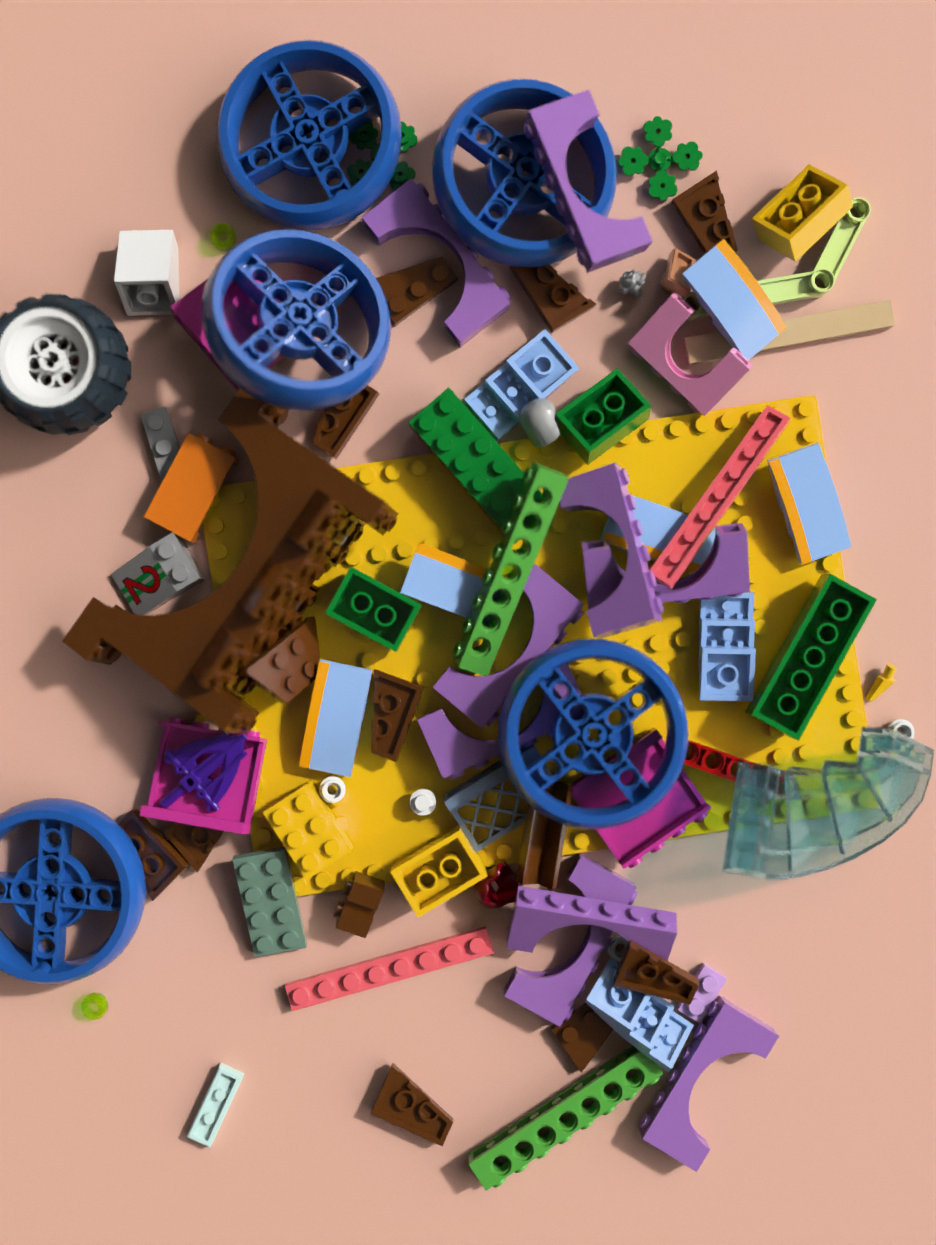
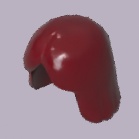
M498 862L487 871V877L474 884V892L477 900L484 907L497 909L515 901L518 886H521V884L515 882L516 875L505 862ZM494 880L499 887L497 892H495L491 885V882Z

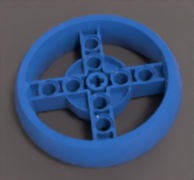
M300 40L284 43L264 51L251 60L237 74L222 101L217 120L216 136L223 172L234 192L250 209L261 217L283 227L296 230H321L344 224L356 218L372 206L382 195L390 183L398 164L402 132L400 114L393 94L382 76L371 64L358 54L342 46L324 41ZM303 71H328L345 76L361 87L331 103L317 95H301L290 75ZM269 87L280 107L271 122L270 138L240 155L239 137L244 118L255 99ZM289 87L286 93H279L282 88ZM361 107L358 113H350L352 108ZM302 110L299 116H291L294 111ZM379 117L381 139L376 158L363 178L351 188L339 166L347 150L348 134ZM338 120L335 126H327L329 121ZM311 133L312 137L307 139L306 134ZM284 146H292L288 152L281 153V149ZM322 155L327 156L324 162H316L318 157ZM261 159H268L265 165L258 166ZM287 169L299 176L318 177L330 200L316 204H290L268 196L256 186ZM334 178L340 179L337 185H328L330 180Z
M510 79L496 82L477 90L462 101L451 113L440 131L432 160V177L436 200L445 220L456 235L472 250L492 261L514 267H541L560 262L577 253L574 240H570L567 233L545 241H522L498 233L512 213L530 215L545 210L565 226L567 224L563 215H560L557 211L553 190H551V194H547L541 188L547 187L545 171L542 164L539 165L536 161L532 140L526 137L525 132L504 137L481 119L497 111L512 109L532 110L572 96L573 94L551 83L534 79ZM597 119L592 128L585 130L576 137L588 156L594 175L592 202L573 188L572 190L586 207L599 215L608 217L616 192L617 168L609 136L600 120ZM482 138L487 144H480L476 139ZM457 144L486 166V181L492 197L477 217L464 203L455 183L453 159ZM498 155H505L509 160L503 161ZM523 171L528 172V175H523ZM505 191L513 192L515 198L507 197ZM495 211L501 218L495 219L490 216L489 212Z
M274 230L254 235L234 246L220 259L210 274L204 288L201 307L202 327L206 342L215 361L233 383L264 403L297 411L320 410L338 405L361 392L374 379L385 361L391 336V321L384 292L376 277L363 261L346 247L332 239L301 230ZM266 264H300L321 271L327 276L316 285L301 280L282 281ZM233 281L258 305L257 320L259 331L240 347L232 337L223 313L225 294ZM350 296L354 298L360 307L368 328V347L363 358L337 334L338 317L336 308ZM274 333L281 334L283 337H278ZM313 337H317L321 339V341L315 340ZM255 349H261L265 353H259ZM279 355L296 360L313 358L332 378L318 381L297 380L276 374L265 367ZM333 356H337L341 360H336Z
M593 638L579 639L557 645L543 652L518 674L511 684L501 707L498 721V747L502 764L510 782L519 795L532 808L545 817L570 827L607 829L642 817L658 805L670 792L679 777L686 758L688 721L682 699L674 683L666 672L650 657L629 645L617 641ZM580 660H606L631 669L642 679L616 699L598 693L579 695L560 671L559 667ZM558 683H563L567 688L566 695L562 698H555L553 695V687ZM539 684L559 710L552 730L554 747L526 768L519 746V721L528 696L535 686ZM635 693H639L642 696V704L637 708L631 707L629 701L630 697ZM660 701L666 721V744L662 760L656 772L647 783L627 757L633 743L632 721ZM580 705L583 708V715L579 719H571L569 715L571 707ZM613 710H618L621 714V719L617 724H610L608 721V714ZM591 727L594 730L599 729L596 733L598 736L596 740L592 738L587 739L590 735L588 729ZM568 744H577V755L570 758L566 757L564 754L565 747ZM609 748L615 749L616 758L612 762H604L603 753ZM548 760H553L557 763V769L552 774L543 772V764ZM571 768L577 772L592 775L607 772L627 799L611 806L582 808L559 801L549 795L544 789ZM625 770H630L633 774L632 780L627 784L621 783L620 774Z
M36 799L13 806L0 814V841L10 831L20 825L40 820L38 854L28 859L17 873L0 871V883L4 887V891H0V902L13 903L18 915L27 924L34 927L32 954L12 942L0 928V970L14 978L31 983H70L91 976L104 969L128 946L139 926L145 907V873L142 861L132 840L117 822L107 814L86 803L71 799ZM73 825L89 833L104 847L116 867L120 881L92 879L86 866L78 858L71 855ZM52 832L59 836V844L53 841ZM51 859L57 862L58 870L52 868L50 864ZM23 883L29 886L30 894L23 890ZM75 887L83 892V898L75 894ZM101 890L108 892L109 900L101 896ZM87 909L120 912L115 928L101 946L85 956L65 960L66 929L78 922ZM47 912L54 915L55 922L48 919ZM45 939L52 941L53 948L47 946Z

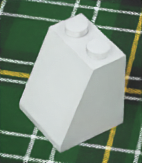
M173 230L120 231L114 283L127 316L172 315L171 306L180 300L179 253Z

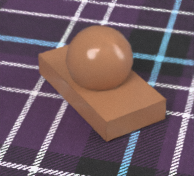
M674 248L669 254L666 271L663 272L660 278L662 290L671 295L676 292L686 298L691 288L681 275L696 263V259Z

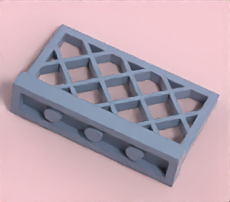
M534 744L520 748L526 768L541 757ZM501 760L443 795L445 805L455 817L476 852L525 823L526 813L517 811L521 796L518 792L503 789L508 776ZM544 763L543 772L552 774L546 763ZM488 790L498 792L495 806L481 803L483 793ZM502 794L516 796L513 810L499 807ZM464 805L476 806L472 820L462 818L457 810ZM479 807L494 810L490 824L476 821ZM497 812L512 814L510 823L504 827L494 825ZM465 823L471 824L470 830ZM475 825L489 828L487 838L477 843L473 836Z

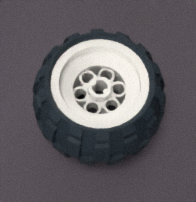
M45 294L40 299L29 297L15 303L17 308L10 313L4 312L0 316V403L6 411L14 415L23 424L52 435H73L87 432L90 426L94 424L100 426L112 417L111 412L118 404L122 405L128 394L125 388L127 381L131 380L132 365L131 361L128 360L127 352L129 350L123 334L107 315L95 305L81 298L73 299L64 294ZM68 345L67 349H61V346ZM80 357V363L77 366H73V359ZM71 375L72 380L69 383L65 384V376ZM51 376L52 382L50 385H47L46 378Z

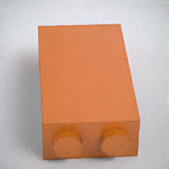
M199 432L197 436L190 433L186 436L144 515L145 518L193 543H196L201 534L197 531L232 465H238L240 460L234 457L235 451L224 445H221L220 448L211 445L212 439Z

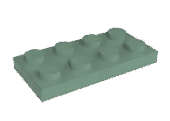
M278 847L235 855L232 860L254 956L259 957L306 948L307 940L286 848Z

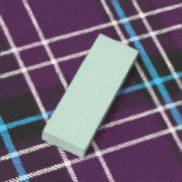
M220 1064L188 1132L187 1138L209 1148L211 1147L245 1073L226 1064Z

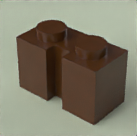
M355 871L352 880L348 878L342 894L346 896L343 903L338 901L333 917L337 918L336 928L366 938L375 911H377L384 894L385 881Z

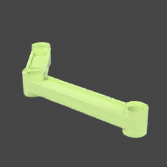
M860 197L851 200L853 206L851 209L859 213V218L852 216L849 210L835 224L811 272L757 281L773 305L810 298L818 299L823 297L834 286L835 280L859 232L870 215L871 208L867 200ZM815 279L823 281L824 289L816 286ZM690 291L686 298L682 297L686 302L691 301L696 305V311L686 321L710 316L696 300L698 296L694 291Z

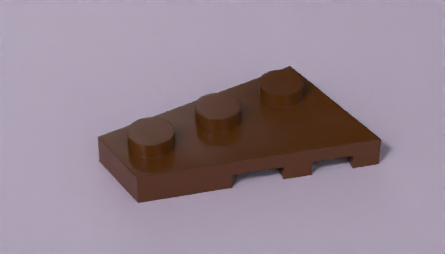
M443 256L376 278L386 297L390 320L395 326L458 281L457 275Z
M551 265L529 268L510 266L513 274L551 333L596 306L594 301L590 298L587 299L578 292V288L575 285L569 284L557 274V270Z
M367 385L361 392L349 400L324 408L313 444L337 459L380 395L378 391Z
M374 669V713L371 753L397 762L424 687Z
M177 822L164 831L165 835L197 873L224 832L222 830Z

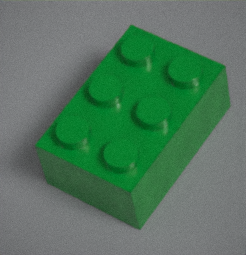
M616 368L555 414V422L561 436L583 461L589 465L649 420L652 405L624 374Z
M350 566L325 614L385 647L398 652L423 605Z

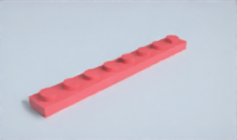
M768 405L649 570L654 573L656 581L669 589L673 588L715 526L787 427L790 417Z
M487 926L292 981L286 983L285 989L291 1010L295 1011L494 954Z

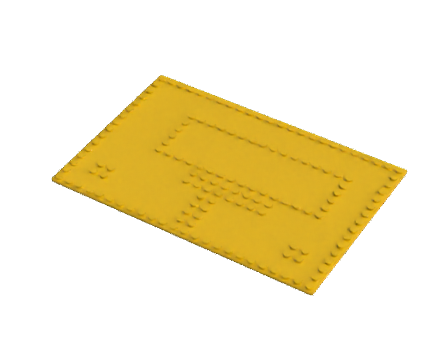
M814 395L711 410L705 416L700 412L699 414L692 413L647 420L589 465L583 461L561 434L552 443L544 447L533 446L530 439L498 443L523 472L530 468L532 462L559 471L568 478L616 463L622 469L625 468L628 473L630 484L627 485L629 494L689 515L767 405L790 417L787 427L716 525L743 523L747 530L750 592L754 593L753 620L755 621L754 648L756 649L753 696L820 576L831 573L845 581L841 551L803 565L798 562L793 538L788 535L783 511L778 507L767 460L814 443H819L826 461L818 403ZM433 453L337 468L384 500L398 513L395 526L391 531H386L384 536L365 524L361 537L356 542L353 541L348 548V555L345 560L340 564L338 563L336 567L327 562L322 577L313 582L314 585L320 588L317 593L318 597L315 603L307 607L302 614V621L311 616H314L316 619L320 659L372 670L351 777L299 767L315 680L288 703H280L272 697L270 692L262 690L257 685L246 696L236 694L260 712L255 718L257 719L255 726L250 731L260 732L259 738L267 739L250 829L253 852L284 847L263 814L268 807L312 780L318 791L320 783L330 776L340 778L346 787L345 795L340 801L336 803L326 802V804L353 844V849L308 880L304 878L287 851L297 897L343 890L347 879L352 880L355 871L384 880L385 883L395 882L390 872L392 865L459 826L455 817L445 805L443 795L501 760L496 755L489 758V763L483 767L474 769L471 766L464 769L465 774L452 780H450L449 776L443 778L417 720L419 717L443 708L449 720L465 734L482 740H498V721L502 705L496 711L499 716L492 725L488 726L485 724L481 728L433 688L434 684L449 666L467 675L484 676L458 668L452 656L455 644L460 642L462 638V627L466 617L407 596L423 606L398 652H395L325 614L350 566L400 593L419 543L484 568H490L493 561V549L496 544H500L503 534ZM256 480L221 486L203 520L213 592L234 572L251 542L258 511ZM560 502L534 564L582 602L584 606L581 608V611L584 613L574 625L570 622L566 626L564 631L567 634L558 645L579 639H600L593 637L587 614L589 608L581 542L600 540L608 518L607 514L593 510H580L569 513L561 508ZM519 540L514 544L512 550L519 549L522 546L523 540ZM610 545L613 558L621 569L626 571L628 552ZM651 559L647 561L649 570L656 561ZM513 565L505 566L502 574L510 573ZM684 571L678 580L687 577L690 573ZM524 592L521 594L488 675L499 672L511 665L521 655L529 641L533 617L530 603ZM699 598L689 599L685 603L663 602V613H660L662 621L602 638L617 641L641 651L666 672L674 683L686 711L688 740L786 773L796 778L800 783L801 788L798 796L787 800L683 764V770L705 802L710 805L711 809L707 811L708 815L703 820L697 823L692 821L685 826L686 831L676 838L874 808L879 805L855 642H853L798 741L745 713L751 701L699 700ZM281 628L278 632L279 637L277 641L289 631ZM483 639L475 640L472 647L481 645ZM553 642L552 645H551L547 650H549V649H551V648H553V647H555V646H557V645ZM588 659L568 663L581 695L598 693L616 699L642 679L631 669L611 661ZM374 669L424 687L397 762L371 753L374 713ZM539 684L535 686L524 704L518 733L530 724L538 712L543 694V689ZM635 693L630 697L631 707L637 708L642 704V696L639 693ZM658 701L632 721L633 740L654 727L661 734L662 740L666 744V721L661 703ZM613 710L608 714L610 724H617L621 719V714L618 710ZM589 728L588 732L590 735L587 739L592 738L596 740L598 738L596 733L599 729ZM546 734L537 737L538 742L534 744L541 756L554 747L552 736L547 737ZM572 743L565 747L564 754L566 757L570 758L577 755V744ZM690 745L687 748L686 758L690 756L692 751ZM609 748L605 750L603 760L605 761L615 754V749ZM714 753L709 754L705 759L707 767L713 766L716 762ZM553 760L545 762L551 773H554L557 769V763ZM739 762L732 764L730 768L733 776L737 775L741 770ZM571 768L557 780L571 784L582 777L584 773L577 772ZM764 771L758 772L755 777L756 783L761 784L765 780ZM509 778L506 779L503 789L517 792ZM784 780L780 785L782 793L790 788L789 780ZM330 785L327 788V792L330 794L335 793L337 790L336 785ZM418 789H428L435 795V809L428 815H418L410 807V798ZM488 790L483 793L481 803L495 806L498 792ZM502 794L499 807L513 810L516 796ZM571 795L570 805L580 807L576 799ZM520 797L517 811L527 813L528 803ZM464 805L457 811L462 818L472 820L476 806ZM479 807L476 821L490 824L494 810ZM497 812L494 825L503 827L508 825L512 814ZM465 823L470 830L471 824ZM525 823L476 852L485 868L495 866L498 862H505L506 864L519 862ZM475 825L473 836L477 843L487 838L489 828ZM566 825L562 856L609 849L596 829H580Z

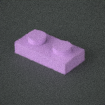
M702 963L695 975L698 978L699 987L691 1004L679 1002L676 1006L678 1011L698 1023H701L727 980L726 976L705 963Z

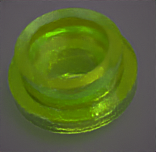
M219 223L211 229L210 240L214 247L219 250H228L234 246L237 236L231 225ZM227 234V240L220 241V235Z
M97 992L88 994L81 1003L82 1013L92 1020L102 1018L108 1010L106 997ZM90 1003H95L98 1006V1010H92Z

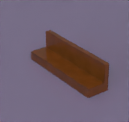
M556 780L544 789L552 797L570 805L573 789L571 784ZM529 804L515 882L522 885L539 884L550 890L556 889L566 825L545 817Z

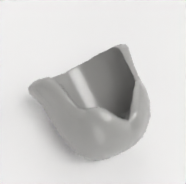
M545 398L534 399L528 402L520 412V422L535 447H544L552 443L560 434L554 419L555 407Z

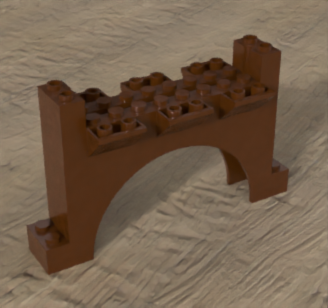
M240 388L217 419L237 437L244 447L252 464L257 483L258 511L255 529L246 553L237 568L217 590L203 600L182 610L167 614H132L116 604L112 608L93 597L62 642L85 660L111 665L118 660L121 653L224 732L245 734L255 726L257 722L255 718L260 712L236 695L246 696L257 685V682L251 677H244L240 670L277 641L279 637L278 632L281 628L290 631L302 621V614L307 607L315 603L318 597L317 593L320 590L313 582L322 577L327 562L336 567L338 563L340 564L345 560L348 555V548L353 541L356 542L361 537L365 524L384 536L386 531H391L395 526L398 513L384 500L278 429L277 427L287 419L289 409L264 403Z

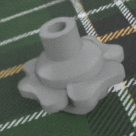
M634 269L624 272L622 277H620L618 293L623 295L631 293L634 298L640 297L643 294L640 287L645 283L646 273L636 272Z

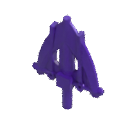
M224 732L220 736L196 740L175 751L166 750L164 752L166 756L163 758L164 761L168 764L172 763L176 767L175 774H182L183 778L179 781L180 784L160 800V804L164 808H168L187 791L190 793L195 789L197 792L195 797L197 799L202 798L206 802L205 807L209 812L211 810L216 812L220 809L218 803L233 783L241 760L247 755L245 751L243 752L247 736L245 734L229 735V732ZM213 753L197 766L196 758L201 754ZM222 765L221 774L215 780L208 778Z

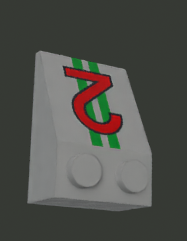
M171 533L150 545L111 574L133 613L137 615L149 614L206 580L182 538L175 533Z

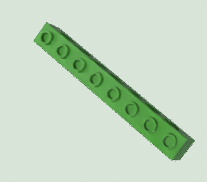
M532 462L530 468L525 470L522 478L523 487L520 494L517 493L513 499V511L510 519H506L503 524V536L500 544H496L493 549V561L490 568L486 569L483 574L481 591L473 599V610L470 618H466L464 621L462 638L454 646L452 656L458 668L488 676L569 480L563 473ZM538 489H543L541 498L533 500L534 492ZM532 514V521L528 525H523L524 517ZM523 540L522 546L519 549L512 550L514 542ZM513 565L510 573L502 574L505 566ZM503 590L499 598L492 599L495 591ZM486 615H493L492 619L489 622L482 623V620ZM483 639L481 645L472 647L475 640Z
M632 1045L468 1153V1164L486 1191L491 1187L497 1188L512 1173H520L535 1158L540 1159L546 1156L550 1148L556 1144H564L579 1129L584 1130L590 1127L594 1119L600 1115H607L623 1100L628 1101L634 1098L638 1090L644 1086L655 1084L660 1079V1076L663 1075V1072L658 1064ZM630 1069L638 1070L637 1075L634 1077H628L626 1073ZM609 1083L617 1085L613 1091H605L604 1087ZM586 1098H592L595 1100L594 1103L589 1106H585L582 1104L583 1100ZM566 1112L573 1114L569 1120H562L560 1118ZM542 1127L551 1129L547 1134L538 1133V1130ZM519 1142H527L529 1144L524 1149L516 1147ZM499 1156H503L507 1159L503 1163H497L494 1161V1159Z

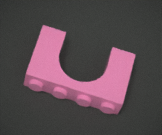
M675 292L628 344L632 346L631 351L641 360L644 358L651 365L650 369L655 375L660 378L663 376L670 383L669 387L674 393L679 396L682 394L689 401L688 405L694 412L698 414L701 412L705 416L751 369L753 364L733 347L709 372L696 375L682 371L672 359L670 351L671 340L675 332L693 314L695 309Z

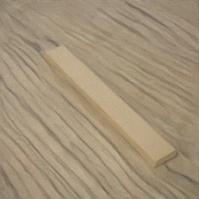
M891 299L783 319L787 328L759 352L894 327L895 320ZM719 331L684 338L688 365L723 359L733 348Z

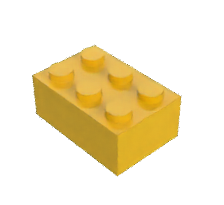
M808 164L752 218L758 240L796 262L853 207L849 186Z
M312 780L280 799L263 812L306 880L353 849V844L326 802L321 798Z
M460 825L392 865L390 871L418 918L487 877L485 866Z

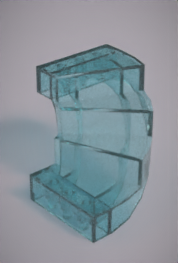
M862 727L857 763L825 760L821 770L790 767L787 770H780L770 765L739 762L722 871L760 879L783 880L825 871L859 857L885 842L907 823L919 807L930 781L934 750L895 729Z

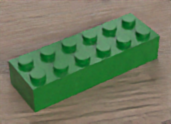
M448 387L408 422L409 427L502 532L506 519H510L512 514L513 499L517 493L520 494L523 487L522 478L524 472ZM539 489L534 492L533 500L541 498L542 493ZM533 515L525 516L522 524L528 525L532 521Z
M831 573L822 574L745 713L782 734L799 741L877 599Z

